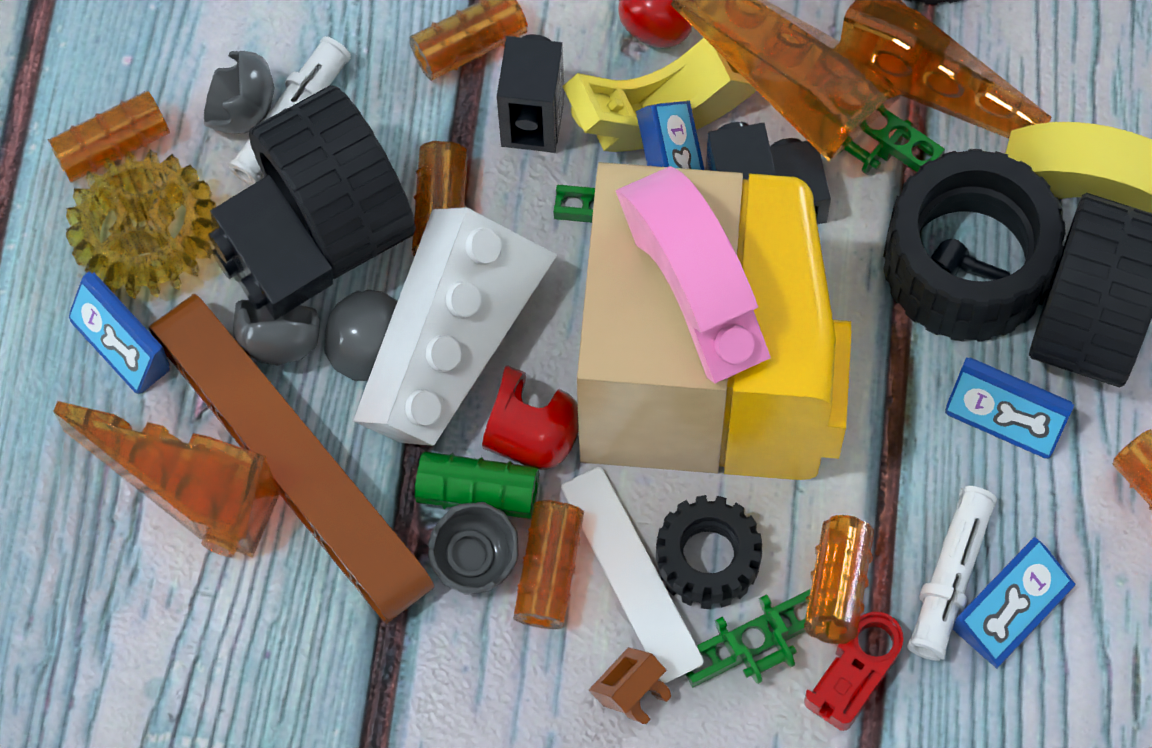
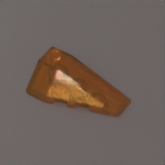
M673 0L670 4L828 161L835 157L903 94L863 54L767 0Z
M855 0L849 6L844 16L836 70L1008 139L1010 138L1011 130L1040 123H1049L1052 117L920 12L907 7L901 0Z
M57 401L53 412L63 431L195 536L202 539V546L225 557H234L235 552L250 557L254 556L279 498V492L266 456L196 433L192 434L189 443H184L177 437L169 434V431L164 426L149 422L142 429V432L134 431L127 421L115 414Z

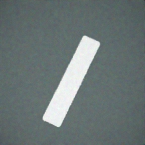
M596 467L563 483L561 489L645 651L652 653L667 670L660 677V680L663 683H668L702 666L704 663L703 657L604 470L601 467Z

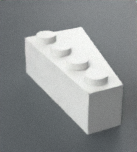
M469 208L432 209L353 422L399 443L434 446L555 260L557 254Z

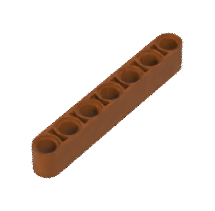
M192 294L148 326L151 335L162 345L168 359L385 623L391 622L434 589L433 581L416 557L197 294Z

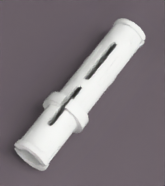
M327 36L323 37L320 40L321 43L299 72H292L286 79L285 85L287 89L261 122L330 86L344 65L350 61V52L338 41ZM249 139L235 159L231 160L229 169L239 179L249 185H253L260 181L263 173L257 163Z
M976 486L961 488L960 497L944 539L931 582L923 585L919 595L923 605L912 637L908 641L907 648L912 653L925 659L940 661V659L943 660L945 658L946 647L956 617L962 613L968 604L965 591L979 554L990 516L997 503V498L994 494Z

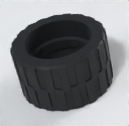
M330 85L250 129L249 139L251 148L264 178L268 175L271 176L332 267L333 279L338 278L414 235L416 228L414 215L394 168L374 132L361 115V112L340 88Z
M968 149V151L963 152L952 151L942 154V157L936 160H929L920 166L919 171L913 176L910 175L906 180L900 196L896 198L884 247L883 257L885 258L883 270L885 280L889 282L890 293L895 302L902 306L905 314L913 322L917 321L926 327L925 330L933 334L951 337V340L964 341L965 339L977 340V342L990 340L991 337L1004 336L1015 331L1018 325L1026 323L1035 314L1038 305H1042L1064 249L1062 243L1066 235L1065 221L1062 220V207L1058 198L1054 197L1051 192V186L1043 177H1039L1033 172L1032 167L1023 161H1016L1008 157V154L997 151L995 153L982 151V149ZM975 212L987 215L1005 225L1014 234L1023 249L1025 263L1013 274L997 280L972 281L959 278L942 269L931 259L921 242L920 231L932 220L948 213Z
M1085 193L1081 196L1066 237L1064 249L1031 343L1029 356L1033 360L1116 387H1122L1126 384L1152 319V213Z

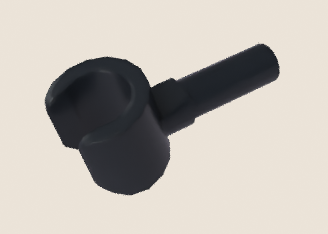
M956 239L942 241L931 256V259L938 266L952 275H956L960 268L990 280H997L1010 275L1009 271L977 260L976 257L969 255L966 246Z

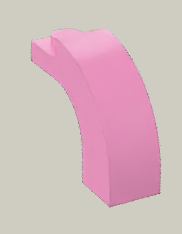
M669 166L615 190L636 246L649 254L656 262L678 301L707 378L715 384L770 359L768 348L754 313V309L758 308V304L745 272L718 219L695 185L682 172Z

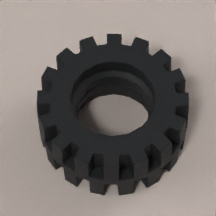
M702 495L696 496L695 503L689 504L687 500L678 504L677 511L674 514L670 511L664 518L663 526L658 532L656 542L658 574L661 580L666 582V589L673 596L676 593L682 597V602L689 606L693 602L701 603V609H711L712 604L720 603L721 608L731 605L733 598L738 597L741 599L747 593L748 587L754 584L759 572L762 559L761 533H758L756 530L757 523L752 515L749 517L744 515V507L737 502L733 507L726 504L727 498L716 496L715 501H707V496ZM701 532L718 533L730 541L734 550V557L730 565L724 570L716 573H702L692 568L686 561L683 552L688 539Z

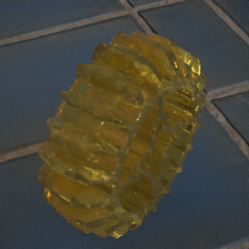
M149 149L143 161H137L134 153L127 150L124 164L116 166L112 160L105 158L104 168L106 172L100 176L87 171L86 181L90 189L74 188L73 199L77 206L66 208V218L69 225H71V227L66 229V238L70 246L74 247L72 255L77 265H81V267L86 266V273L90 271L95 273L101 280L103 279V283L113 293L125 284L128 296L135 299L142 286H148L151 295L158 298L161 291V283L169 281L172 287L180 290L182 282L179 275L182 272L198 277L200 268L195 258L211 259L212 248L208 242L211 241L208 233L212 232L214 228L210 210L217 207V205L210 199L212 193L208 183L204 180L198 181L197 171L191 164L181 168L179 159L174 157L173 154L160 163L157 153ZM183 205L186 208L185 220L180 232L173 238L168 227L175 219L174 212ZM112 209L117 220L109 228L111 235L101 243V227ZM131 219L137 223L136 227H133ZM149 220L152 221L155 230L148 225ZM145 221L146 225L140 227L139 222Z

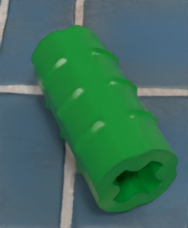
M424 451L420 457L416 475V503L440 506L445 510L459 504L485 502L505 512L507 516L532 519L538 495L539 467L513 464L511 461L504 463L484 460L482 456L476 459L455 456L454 453L448 455Z

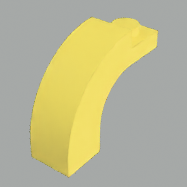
M707 34L677 60L648 75L628 80H612L577 73L562 87L571 103L572 117L579 127L584 130V133L595 134L603 151L624 152L644 149L636 111L654 104L690 100L695 127L698 130L736 108L759 90L762 84L740 41Z
M1081 122L1040 123L1011 130L1005 154H1008V157L1016 161H1023L1032 167V171L1039 177H1043L1051 186L1050 190L1058 200L1081 197L1085 193H1090L1152 213V139L1114 127Z

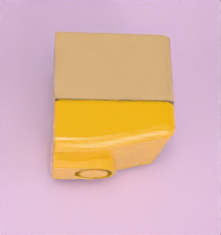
M598 162L577 371L580 463L718 474L720 466L724 467V474L789 480H806L816 477L821 457L839 459L847 422L851 321L834 320L832 317L814 198L810 187L803 180L789 176L749 173V178L743 179V173L676 168L695 185L728 237L758 304V308L754 309V313L771 357L714 384L705 374L686 320L669 283L652 257L636 246L615 191L667 167Z

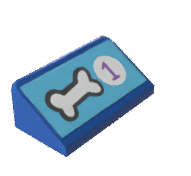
M690 100L649 105L636 111L647 166H672L674 168L705 170Z
M87 272L82 277L70 309V322L134 393L141 394L170 371V364L164 349L95 273Z
M966 357L946 405L945 413L954 419L1042 458L1049 459L1055 450L1074 404L1067 399L976 359Z
M1033 537L957 617L952 630L998 669L1076 584L1047 547L1036 537Z

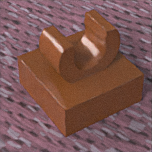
M630 647L619 656L589 689L603 707L622 712L629 719L642 724H647L651 720L640 706V700L647 691H650L655 698L665 702L671 698L669 688L663 682L658 681L667 671L666 668L652 653Z

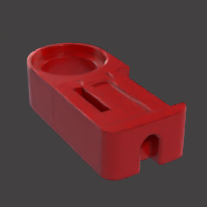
M869 612L860 616L837 646L835 654L839 657L833 660L813 691L811 692L807 689L804 699L806 708L841 731L848 730L899 657L903 645V632L899 623L890 615L882 612ZM869 627L881 628L891 637L892 648L883 656H870L861 649L858 642L859 634Z

